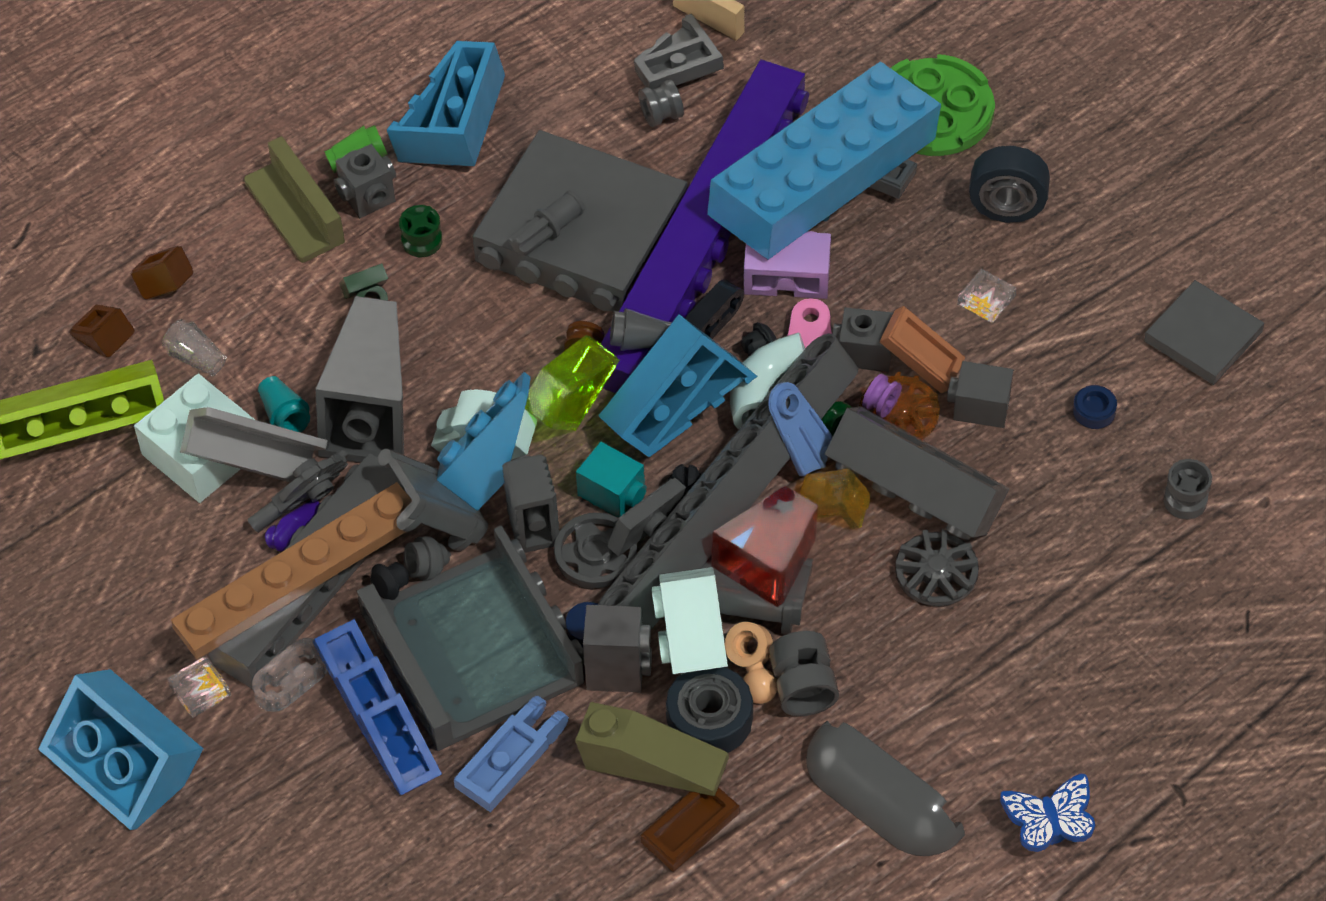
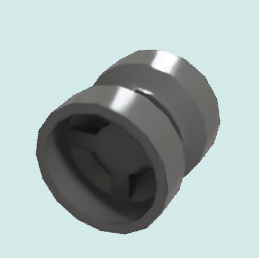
M1194 459L1179 460L1169 469L1163 501L1165 508L1171 515L1188 520L1203 514L1207 507L1212 484L1210 469L1204 463Z

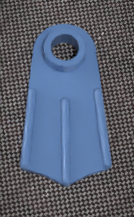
M789 382L777 384L769 396V411L798 475L806 476V474L825 468L828 456L824 454L833 438L832 434L794 384ZM789 396V397H790V406H789V408L787 409V408H786V399H787V397Z

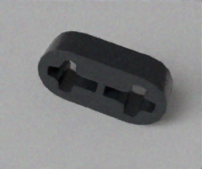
M726 279L720 280L690 311L685 319L713 339L740 308L744 298V290Z

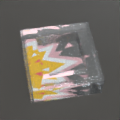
M981 268L958 295L957 304L993 324L1016 297V287Z
M207 656L167 678L170 688L192 718L231 696L229 686Z

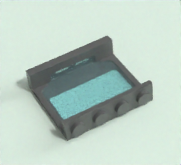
M502 526L494 529L495 549L436 575L432 580L422 581L399 591V595L395 600L381 599L373 583L357 590L361 615L437 752L507 720L512 714L515 716L532 697L539 696L547 701L584 684L583 665L585 662L584 650L577 639L570 641L564 631L567 629L560 609L557 605L549 606L544 597L547 593L542 579L536 571L532 573L528 571L524 564L527 562L526 555L520 542L516 538L510 540Z

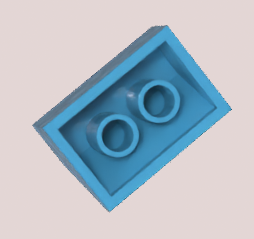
M111 669L74 676L38 750L128 829L135 830L185 786L203 748Z

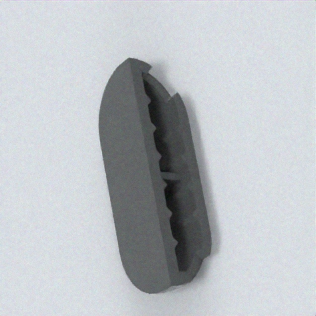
M825 721L814 733L808 745L806 755L807 769L813 782L823 792L894 847L912 855L932 856L951 849L965 836L963 824L961 822H952L941 808L947 801L940 793L858 730L844 722L836 728L831 726L829 721Z

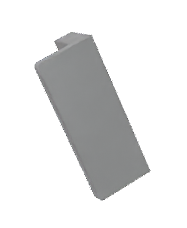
M206 407L189 410L180 453L292 482L296 479L293 471L305 461L312 459L313 451L326 449L328 440Z

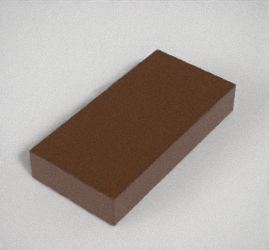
M719 787L715 796L690 791L640 835L641 843L674 872L740 814V806Z

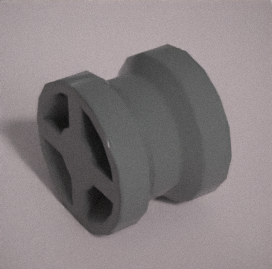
M671 79L662 81L660 86L654 89L649 87L639 89V103L643 115L651 127L661 125L662 121L669 117L675 120L683 117L684 108L681 96Z

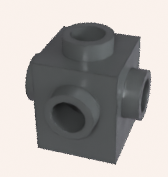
M372 144L359 150L351 151L344 157L335 160L338 178L334 179L335 188L341 199L350 204L359 219L396 202L392 179L396 178L394 166L386 155L381 157Z

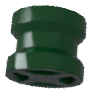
M414 205L407 208L401 214L399 227L402 233L401 241L405 252L419 258L435 254L442 245L440 216L437 211L430 206Z

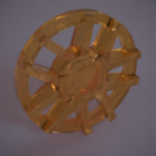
M897 372L895 376L888 377V382L897 381L901 385L910 387L906 393H900L894 408L883 419L907 431L906 426L911 424L917 431L912 435L923 440L934 431L939 421L940 405L938 394L934 393L929 386L920 381L919 376L914 375L912 378L901 376V372ZM867 389L862 393L859 407H863V399ZM916 389L921 391L923 394H915ZM927 404L932 405V407H918ZM931 418L930 422L924 427L920 419Z

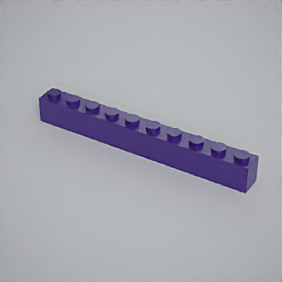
M760 59L619 312H624V309L627 308L663 321L673 322L679 314L686 318L695 307V299L699 292L704 294L709 287L713 266L716 262L721 263L725 258L729 246L728 239L731 235L729 230L707 215L711 179L793 123L796 114H803L809 99V92L805 91V73ZM610 327L592 359L593 385L617 393L652 348L620 351V346L610 345Z

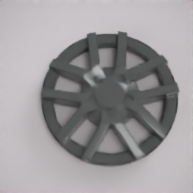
M942 529V532L929 533L928 530H923L921 535L910 539L904 545L902 544L895 563L896 579L901 589L915 601L930 606L951 605L964 599L974 589L979 573L978 558L972 550L970 542L966 543L954 535L947 534V530ZM941 541V549L933 550L930 542ZM922 543L924 545V550L914 548ZM947 543L952 544L956 547L947 550ZM964 555L968 558L967 560L954 561ZM909 557L919 562L904 561V559ZM972 569L968 580L961 572ZM903 572L915 575L908 582L904 577ZM951 580L962 587V589L956 592L950 585ZM922 581L928 584L923 594L915 589ZM936 587H940L947 596L933 597L931 595Z

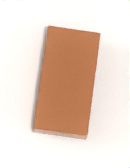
M905 306L894 311L880 340L883 346L940 393L949 390L951 376H957L962 361L965 359V356Z

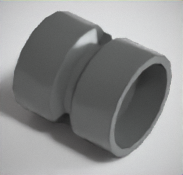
M815 631L792 632L780 637L771 644L768 655L773 675L777 679L776 687L781 708L785 713L793 716L814 715L827 710L837 702L839 690L834 671L830 668L831 659L826 640L822 634Z

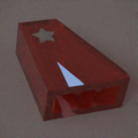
M787 486L782 487L713 531L711 567L774 606L779 607L784 603L816 540L818 505Z

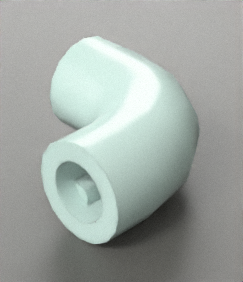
M800 333L770 342L758 348L742 362L758 377L748 384L743 381L730 391V409L734 425L737 429L742 427L805 350Z

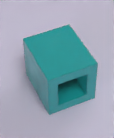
M601 441L576 471L577 495L618 518L625 514L630 507L633 508L641 502L647 491L644 465Z

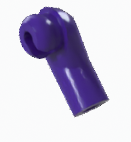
M310 500L284 516L278 525L270 526L265 533L266 545L271 549L283 552L290 545L296 530L301 526H306L317 514L321 503Z

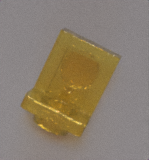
M850 469L806 474L795 509L803 520L841 516L852 529L861 528L866 510L870 504V493Z

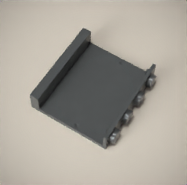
M538 130L472 236L475 261L488 269L500 270L517 276L526 283H536L555 290L564 297H574L591 303L600 310L619 312L627 298V289L670 216H673L688 189L687 182ZM567 191H573L580 197L585 206L584 213L560 229V235L557 238H548L526 256L515 253L509 242L510 236L534 218L535 211L538 209L545 210Z

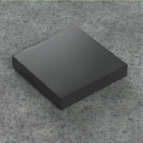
M1194 280L1145 332L1144 341L1214 385L1263 332L1265 323Z

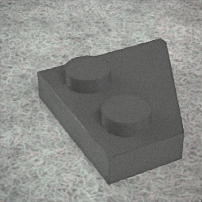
M692 14L686 15L682 19V28L674 35L666 32L656 40L653 47L644 50L634 59L636 74L645 87L651 89L659 87L661 82L667 79H671L677 86L724 69L723 56Z

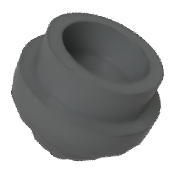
M429 536L417 537L414 542L407 543L404 549V564L409 576L412 578L418 577L422 581L432 580L436 575H439L444 566L449 563L451 553L442 544H439L434 538Z

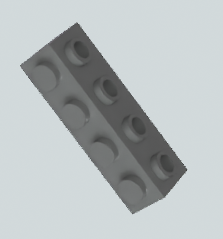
M863 407L846 409L824 454L837 461L835 468L856 478L859 475L873 481L871 487L878 493L890 498H895L896 495L910 502L908 508L911 511L928 519H932L934 515L948 523L946 530L965 540H969L970 537L974 538L988 534L1010 489Z

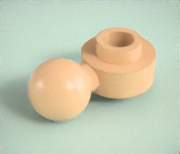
M741 622L734 625L726 635V655L734 664L746 668L747 674L743 680L750 688L753 703L764 704L771 701L777 693V679L763 665L769 659L768 651L773 640L765 627L752 622ZM755 638L757 648L752 654H749L747 644L751 639Z

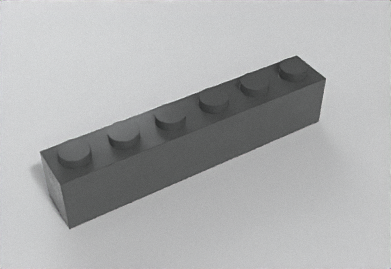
M369 453L359 465L356 464L350 468L345 476L344 483L337 491L323 499L318 507L317 514L310 522L296 530L290 545L286 549L396 482L405 491L403 485L392 469L380 465L378 457ZM368 556L209 652L212 665L254 690Z

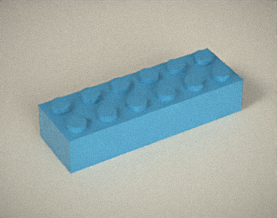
M880 61L712 178L707 215L769 260L932 142L936 137L941 103Z

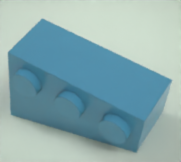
M456 41L429 75L431 81L420 96L414 94L408 102L410 109L399 123L393 121L387 129L398 162L475 166L505 78V73L495 43Z
M679 314L599 414V417L621 438L650 457L691 427L693 424L690 420L710 405L715 409L725 401L723 397L741 382L744 381L748 384L758 376L735 356Z

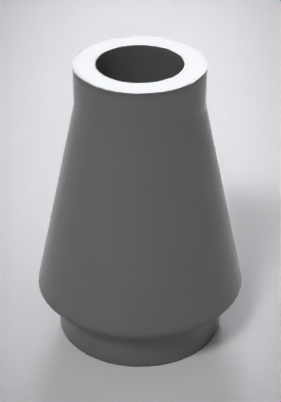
M627 308L624 309V312L614 311L610 329V345L620 346V351L652 348L672 322L663 321Z

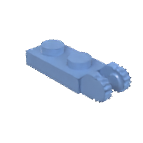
M539 696L532 697L515 716L512 714L458 773L454 778L455 788L491 813L549 748V745L553 744L567 726L569 717L563 712L557 711L536 731L532 726L545 711L546 701Z

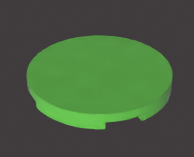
M937 54V58H924L913 61L905 59L891 67L896 73L941 103L936 137L932 142L916 152V154L927 156L955 154L972 147L987 134L994 119L995 100L992 90L988 85V79L975 66L953 56Z

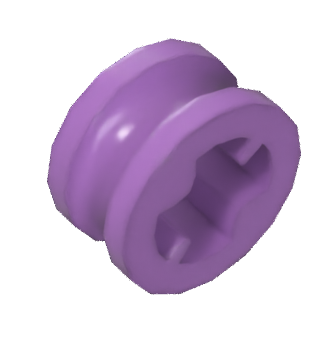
M879 374L868 387L862 406L867 410L875 408L877 416L881 418L886 417L897 403L902 385L897 381L889 383L886 375Z

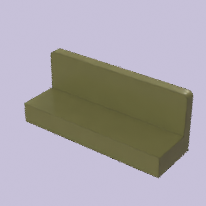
M281 136L268 142L271 164L244 177L245 185L298 260L302 263L307 262L345 243L340 215L284 138Z

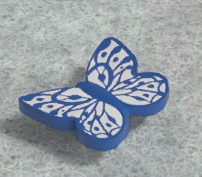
M1078 774L1063 783L1051 797L1044 796L1042 799L1021 792H1001L1000 802L1010 820L1015 825L1022 827L1020 841L1022 846L1028 851L1039 852L1045 850L1050 845L1060 843L1064 839L1072 842H1084L1092 837L1095 830L1094 818L1085 812L1090 799L1089 781L1085 774Z

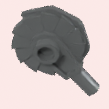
M344 449L322 461L317 462L312 458L298 466L293 471L296 479L273 496L271 502L248 518L252 528L259 533L284 513L288 514L310 498L312 502H316L328 495L334 489L331 481L338 477L340 472L348 465L347 454Z

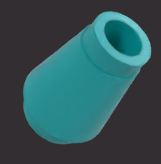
M270 376L261 381L258 386V393L270 424L301 433L310 422L308 403L276 376Z

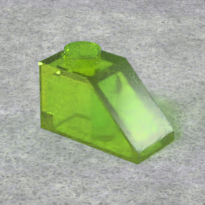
M585 335L541 369L529 389L525 409L550 429L576 431L620 359L592 337Z

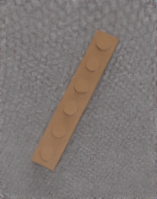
M396 482L172 618L171 623L174 631L197 660L405 533L406 531L400 530L397 527L396 521L403 510L412 502V499Z

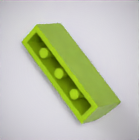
M148 360L0 400V460L138 423L164 401L153 361Z

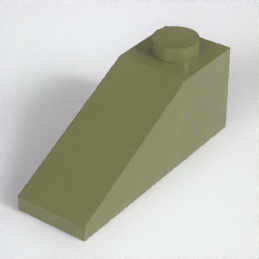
M590 702L575 739L587 770L715 796L729 759L728 752L636 711Z

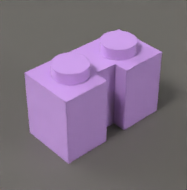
M807 231L769 260L746 244L744 294L777 296L778 290L794 291V297L827 299L831 234Z

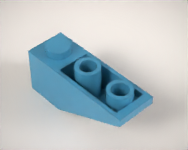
M525 372L514 383L510 380L506 381L493 398L495 403L486 412L478 411L468 422L465 428L466 434L458 442L455 440L448 442L437 458V461L440 462L437 481L477 511L504 484L502 465L512 459L529 393L531 377Z

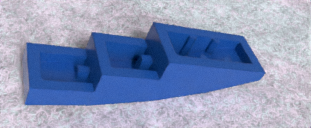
M355 619L315 638L313 644L331 678L399 795L402 796L441 776L442 773L401 694L396 693L377 656L374 657Z

